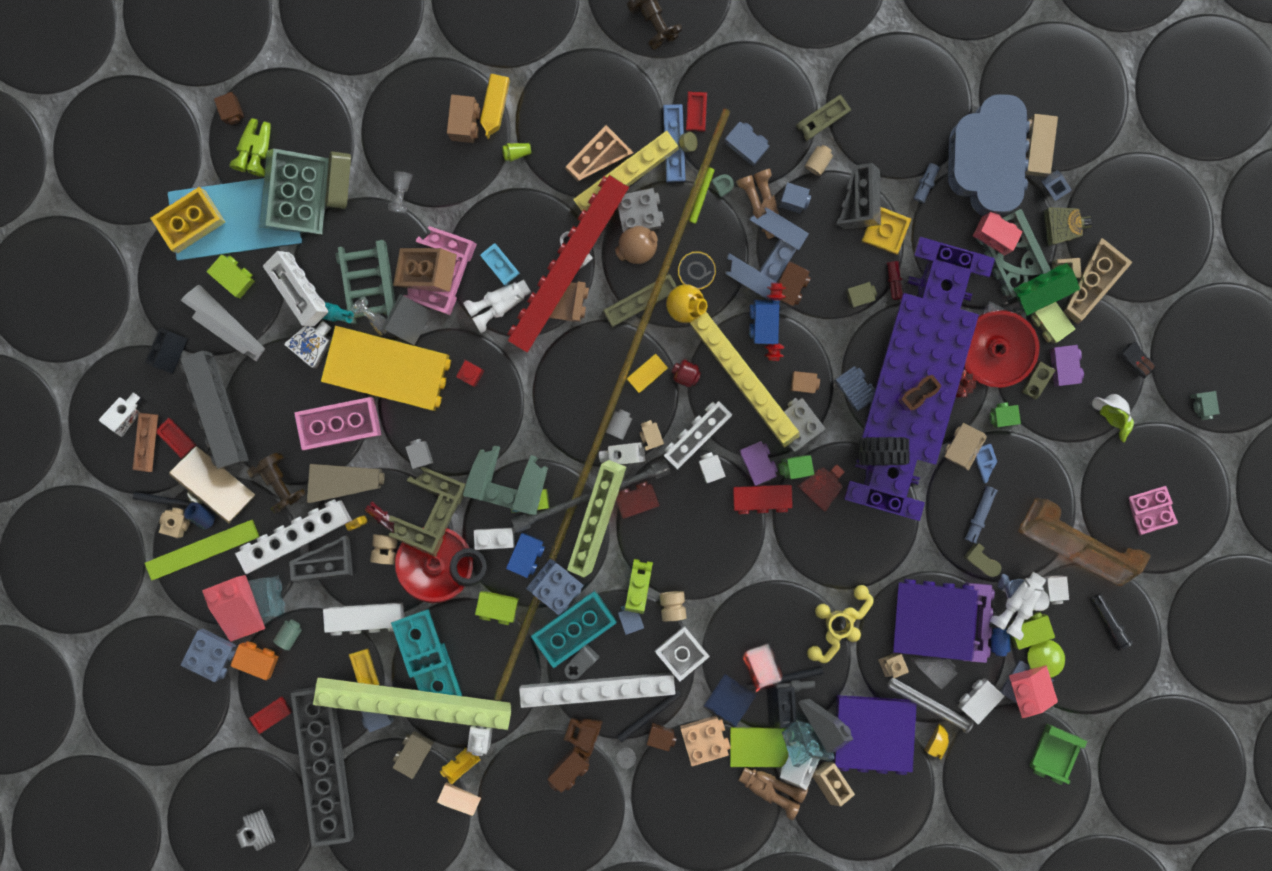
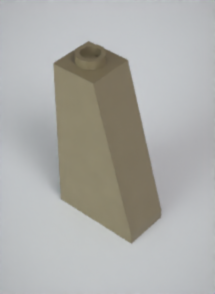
M310 464L307 503L381 488V485L384 484L385 474L382 473V469Z

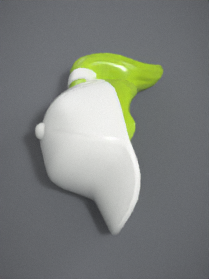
M1111 394L1105 399L1094 398L1092 406L1099 410L1100 414L1105 416L1112 426L1120 429L1119 438L1124 443L1134 426V421L1130 416L1129 404L1117 394Z

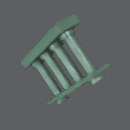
M384 240L376 241L374 249L345 253L344 248L338 247L336 260L337 264L341 266L347 309L345 310L354 313V317L348 316V318L353 319L350 324H357L356 317L381 313L388 316L396 301L386 242ZM374 256L379 260L377 268L348 272L347 261ZM376 275L382 278L380 287L351 291L350 280ZM379 294L385 297V303L382 306L354 309V298Z

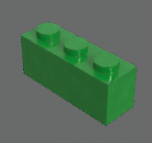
M1065 263L1045 274H1040L1029 282L1020 284L1013 290L1024 313L1030 315L1079 291L1080 287L1074 271Z

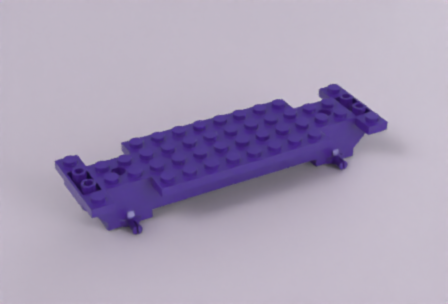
M923 237L918 238L914 257L928 260L929 262L920 279L912 276L908 278L907 284L918 286V295L916 297L906 293L902 294L862 434V438H908L910 463L907 465L863 466L855 464V467L865 470L864 484L849 481L844 500L917 521L921 520L925 502L907 497L910 483L916 485L919 483L912 479L920 480V477L913 476L916 462L920 460L934 465L937 463L979 314L960 309L963 299L970 301L972 293L965 292L970 273L989 278L995 260L993 257ZM942 281L949 283L948 291L942 289ZM934 375L941 384L940 390L934 396L926 398L919 408L906 411L898 401L899 396L905 390L913 388L920 378ZM891 467L896 469V476L894 478H890L887 474L888 469Z

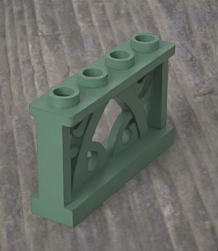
M1022 209L1002 218L1005 221L1012 219L1017 228L1023 231L1020 236L1022 240L1016 245L1018 248L1026 247L1027 252L1021 259V268L1005 262L1003 254L998 251L995 253L993 248L977 239L979 245H983L984 255L995 258L992 272L996 280L999 279L1002 285L1000 287L1004 297H1008L1009 300L1016 297L1014 288L1010 284L1011 278H1015L1016 283H1018L1020 275H1023V283L1028 282V276L1045 274L1051 271ZM1027 258H1030L1033 264H1027L1028 269H1026L1025 261Z

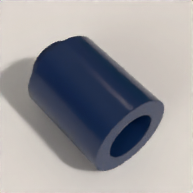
M197 502L189 504L184 511V517L202 530H206L214 524V514Z

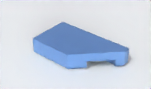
M991 444L982 446L975 458L983 483L988 482V478L997 463Z

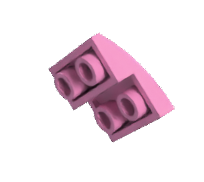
M1166 486L1129 497L1132 515L1139 536L1178 524L1171 506L1173 503Z

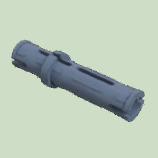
M989 486L985 487L986 489L974 518L970 520L971 525L965 537V540L975 544L981 529L985 527L984 522L998 490Z

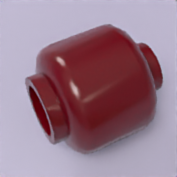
M685 359L681 360L680 363L676 362L671 370V373L674 374L673 380L687 388L692 385L695 386L701 375L698 365Z

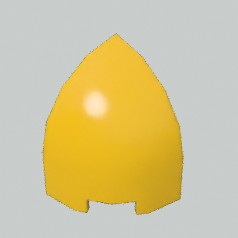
M938 723L924 750L928 754L942 759L947 750L949 739L945 727Z

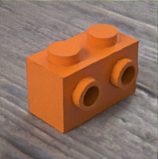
M246 641V643L243 642L238 645L231 667L268 680L272 676L279 656L274 655L275 652L267 648L262 650L257 648L255 643Z

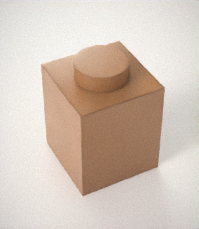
M796 371L792 373L791 391L814 394L816 390H819L820 379L817 378V374Z

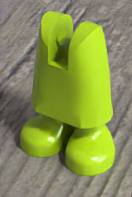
M251 118L236 149L240 152L239 156L230 162L229 167L240 172H246L247 170L253 175L264 177L265 169L261 166L260 160L266 159L271 124L263 122L258 136L255 135L258 120ZM249 155L251 156V160L247 166V159Z

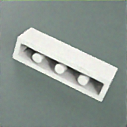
M403 602L323 609L325 633L330 632L332 636L342 635V631H349L350 634H359L361 630H369V633L380 632V629L383 628L393 631L391 622L404 618Z

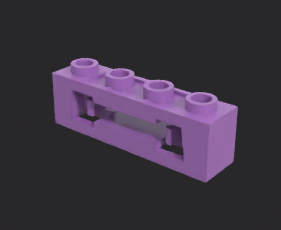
M965 582V585H973L974 589L979 590L978 605H982L979 606L977 634L979 641L975 640L974 659L972 662L987 663V658L990 657L988 639H991L992 628L989 627V620L993 616L991 600H994L995 591L990 584Z

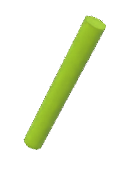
M707 167L689 222L693 224L697 222L715 170Z

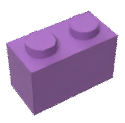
M1078 345L1051 348L1052 368L1055 369L1053 374L1054 387L1082 383L1084 372L1080 368L1079 360L1082 359L1081 350L1078 349Z
M759 441L739 450L755 486L777 477L775 472H778L774 461L770 462L768 458L770 451L766 443L762 444V441Z

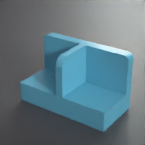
M495 243L480 255L505 286L509 285L508 283L520 274Z

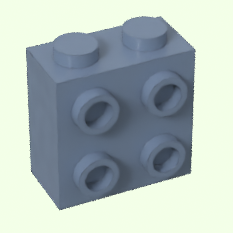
M549 559L526 589L560 616L561 613L568 609L572 599L580 594L581 588L584 585L555 561Z
M200 629L197 631L181 666L213 682H217L226 676L228 672L226 667L229 661L232 662L237 645L205 629Z

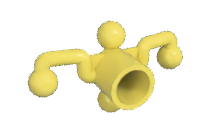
M859 585L854 589V596L858 600H865L859 611L849 607L843 612H830V608L826 604H819L816 607V616L820 619L826 618L828 630L826 640L832 647L825 655H822V650L818 646L810 647L807 651V656L810 660L828 663L840 648L839 641L842 638L846 637L850 642H857L860 639V630L854 627V622L856 619H862L866 615L874 601L866 586ZM838 616H843L846 620V626L841 631H835L831 627L833 620Z

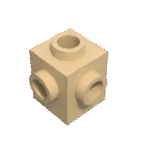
M175 507L172 510H165V513H162L159 523L161 527L159 533L176 538L183 537L184 531H187L190 521L184 517V510Z

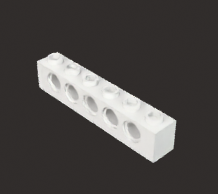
M335 499L325 504L326 507L319 511L316 508L308 512V517L304 519L298 517L291 521L292 525L286 528L284 525L273 530L275 534L269 537L265 534L256 539L257 543L253 545L247 543L239 547L240 551L235 554L245 574L251 573L352 521L342 500L337 502ZM325 513H329L331 515L332 519L330 523H326L323 520V516ZM309 521L314 524L312 532H309L306 528V524ZM291 530H294L297 533V539L295 541L291 540L289 537V533ZM274 539L280 542L279 549H275L272 546ZM257 548H260L263 551V555L261 558H258L255 555V550Z

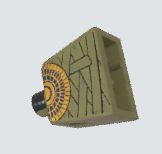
M1051 207L1044 210L1048 247L1083 236L1082 229L1092 227L1091 217H1081L1080 210L1077 208Z

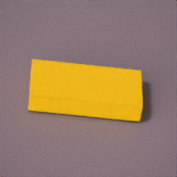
M655 354L631 374L627 380L640 393L666 371L668 367Z
M369 649L349 654L357 682L380 685Z

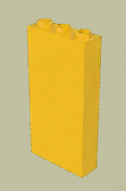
M335 326L321 382L435 411L436 407L439 408L442 397L439 394L440 390L445 387L446 378H444L446 370L449 371L451 360L447 354Z

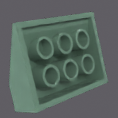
M274 148L268 150L259 227L321 235L329 158Z

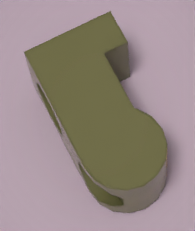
M1037 361L1022 389V393L1036 400L1051 379L1055 369Z
M974 543L964 558L985 575L990 577L998 576L1001 572L1000 563L989 559L982 553L985 548L979 543Z

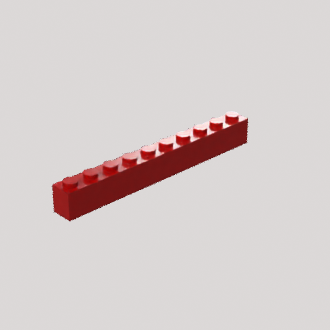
M610 174L608 177L603 176L598 184L601 189L597 194L593 193L588 201L591 204L587 211L583 209L579 215L578 220L580 223L577 228L572 227L567 235L570 237L567 244L562 243L557 252L560 256L557 260L553 259L547 268L550 270L547 277L542 276L537 284L540 287L537 293L532 292L527 301L530 303L526 310L523 308L517 318L520 321L517 326L512 325L507 333L510 336L508 341L527 353L629 189V186Z

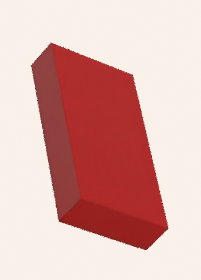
M688 92L686 131L705 132L706 92Z
M168 418L156 430V433L181 459L197 446L171 418Z
M280 697L251 716L249 720L260 734L291 714L292 710L284 698Z

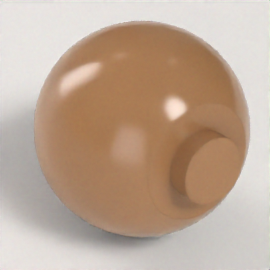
M643 226L628 228L621 234L619 246L615 248L618 258L621 261L627 260L633 264H642L649 261L657 249V235L654 231Z

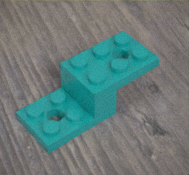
M429 609L391 622L409 677H414L418 690L462 696L445 644H440ZM413 629L420 630V639L416 640L411 637ZM435 681L442 682L443 689L441 691H436L433 688Z

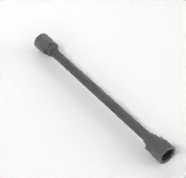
M666 459L652 464V468L642 472V474L640 473L628 479L626 478L624 481L622 480L619 489L648 477H656L658 479L671 474ZM592 492L587 493V495L585 494V496L582 495L573 500L571 499V501H566L564 504L548 508V510H543L541 513L538 512L536 515L531 516L530 514L526 516L525 513L511 518L516 533L530 528V525L535 520L538 521L547 516L549 517V515H554L556 512L559 513L570 507L572 508V506L575 507L577 504L590 501Z

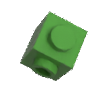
M1008 402L996 404L997 408H992V412L989 413L990 423L994 427L1021 424L1018 405L1008 406Z

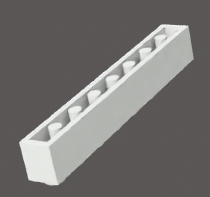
M668 672L521 685L519 690L521 708L675 695L674 674Z

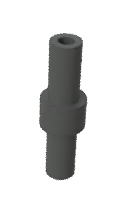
M794 680L791 683L776 684V688L793 686L795 687V692H800L801 689L815 688V681L799 682V680Z

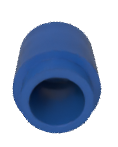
M992 628L991 652H995V656H1007V652H1011L1010 634L1006 632L1008 628H1005V630Z

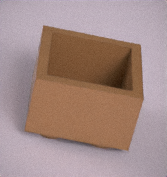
M451 95L447 134L451 141L474 143V139L478 138L479 127L476 122L477 119H480L481 108L479 103L476 102L475 97Z

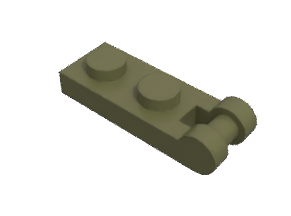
M840 94L799 122L796 127L802 130L804 133L803 137L806 141H809L848 114L851 108ZM811 122L815 126L813 130H810L807 126Z

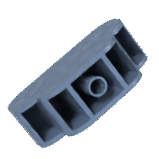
M1000 94L989 97L975 113L963 117L950 133L948 158L949 186L957 195L970 197L973 209L982 216L989 212L997 213L1001 217L1007 215L1020 205L1024 198V190H1027L1028 180L1025 179V171L1028 170V159L1025 158L1026 152L1029 149V140H1026V132H1029L1030 122L1027 121V110L1024 103L1013 95Z

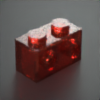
M646 481L636 485L637 489L629 491V488L618 492L619 496H617L616 501L623 519L659 506L652 484L648 485Z
M767 644L746 651L742 656L757 692L775 686L782 681V672L779 667H776L774 653Z

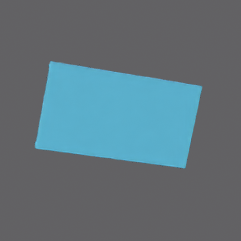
M264 178L206 186L201 188L207 192L226 223L186 249L176 253V258L179 261L302 243L300 232L259 227ZM196 188L168 192L169 206Z

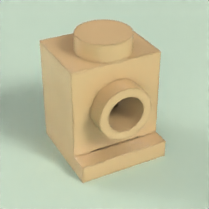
M650 420L641 424L643 430L640 432L643 443L647 442L648 444L645 450L664 444L657 423L652 424Z

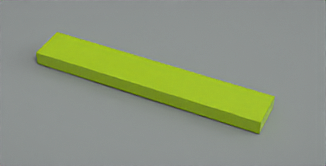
M250 520L145 563V566L152 581L257 539L259 534L253 520Z

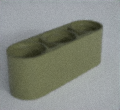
M330 152L325 197L326 207L346 209L351 154Z

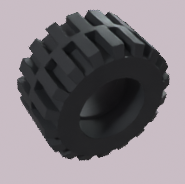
M863 437L859 439V463L862 465H907L910 463L909 439L906 437Z

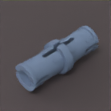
M932 163L928 164L923 178L919 181L920 185L913 197L914 200L925 203L930 189L935 185L933 182L940 170L939 166Z

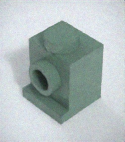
M1216 391L1190 395L1191 398H1195L1194 411L1198 417H1201V420L1213 419V415L1220 414Z

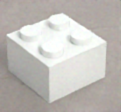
M685 626L681 627L655 649L656 654L679 681L683 680L710 657Z

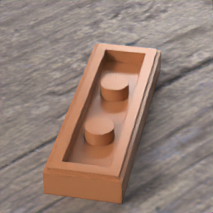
M139 413L133 470L152 472L158 415Z

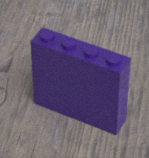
M904 579V582H900L898 587L893 652L972 661L974 659L979 590L974 589L973 585H963L962 588H958L953 583H943V586H938L933 581H923V584H918L916 580Z
M837 695L836 717L849 727L853 740L837 751H834L833 763H835L840 771H849V768L857 769L858 772L876 770L877 773L886 774L888 771H895L896 774L907 775V772H913L917 704L909 699Z

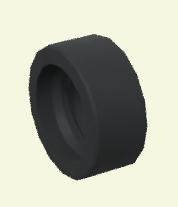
M472 548L462 549L452 557L449 566L450 575L461 586H474L484 578L487 569L486 560L478 550ZM473 557L478 561L480 569L475 577L466 579L459 575L457 563L461 558Z

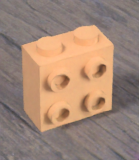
M717 715L680 726L691 766L729 755L727 750L731 749L728 738L724 739L722 731H725L722 719L718 720Z

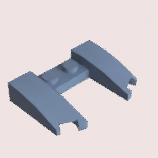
M765 207L766 214L758 219L753 215L749 220L777 237V243L759 271L728 253L727 259L732 260L731 272L725 271V274L762 297L769 299L766 296L771 293V290L767 286H771V283L774 282L777 283L796 249H800L809 233Z

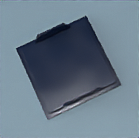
M724 674L704 704V707L736 727L757 695Z

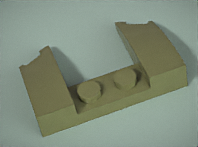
M421 467L424 473L415 480L410 476L407 482L439 496L424 529L390 515L389 522H394V533H389V536L436 557L444 540L442 537L457 505H460L463 500L466 484Z

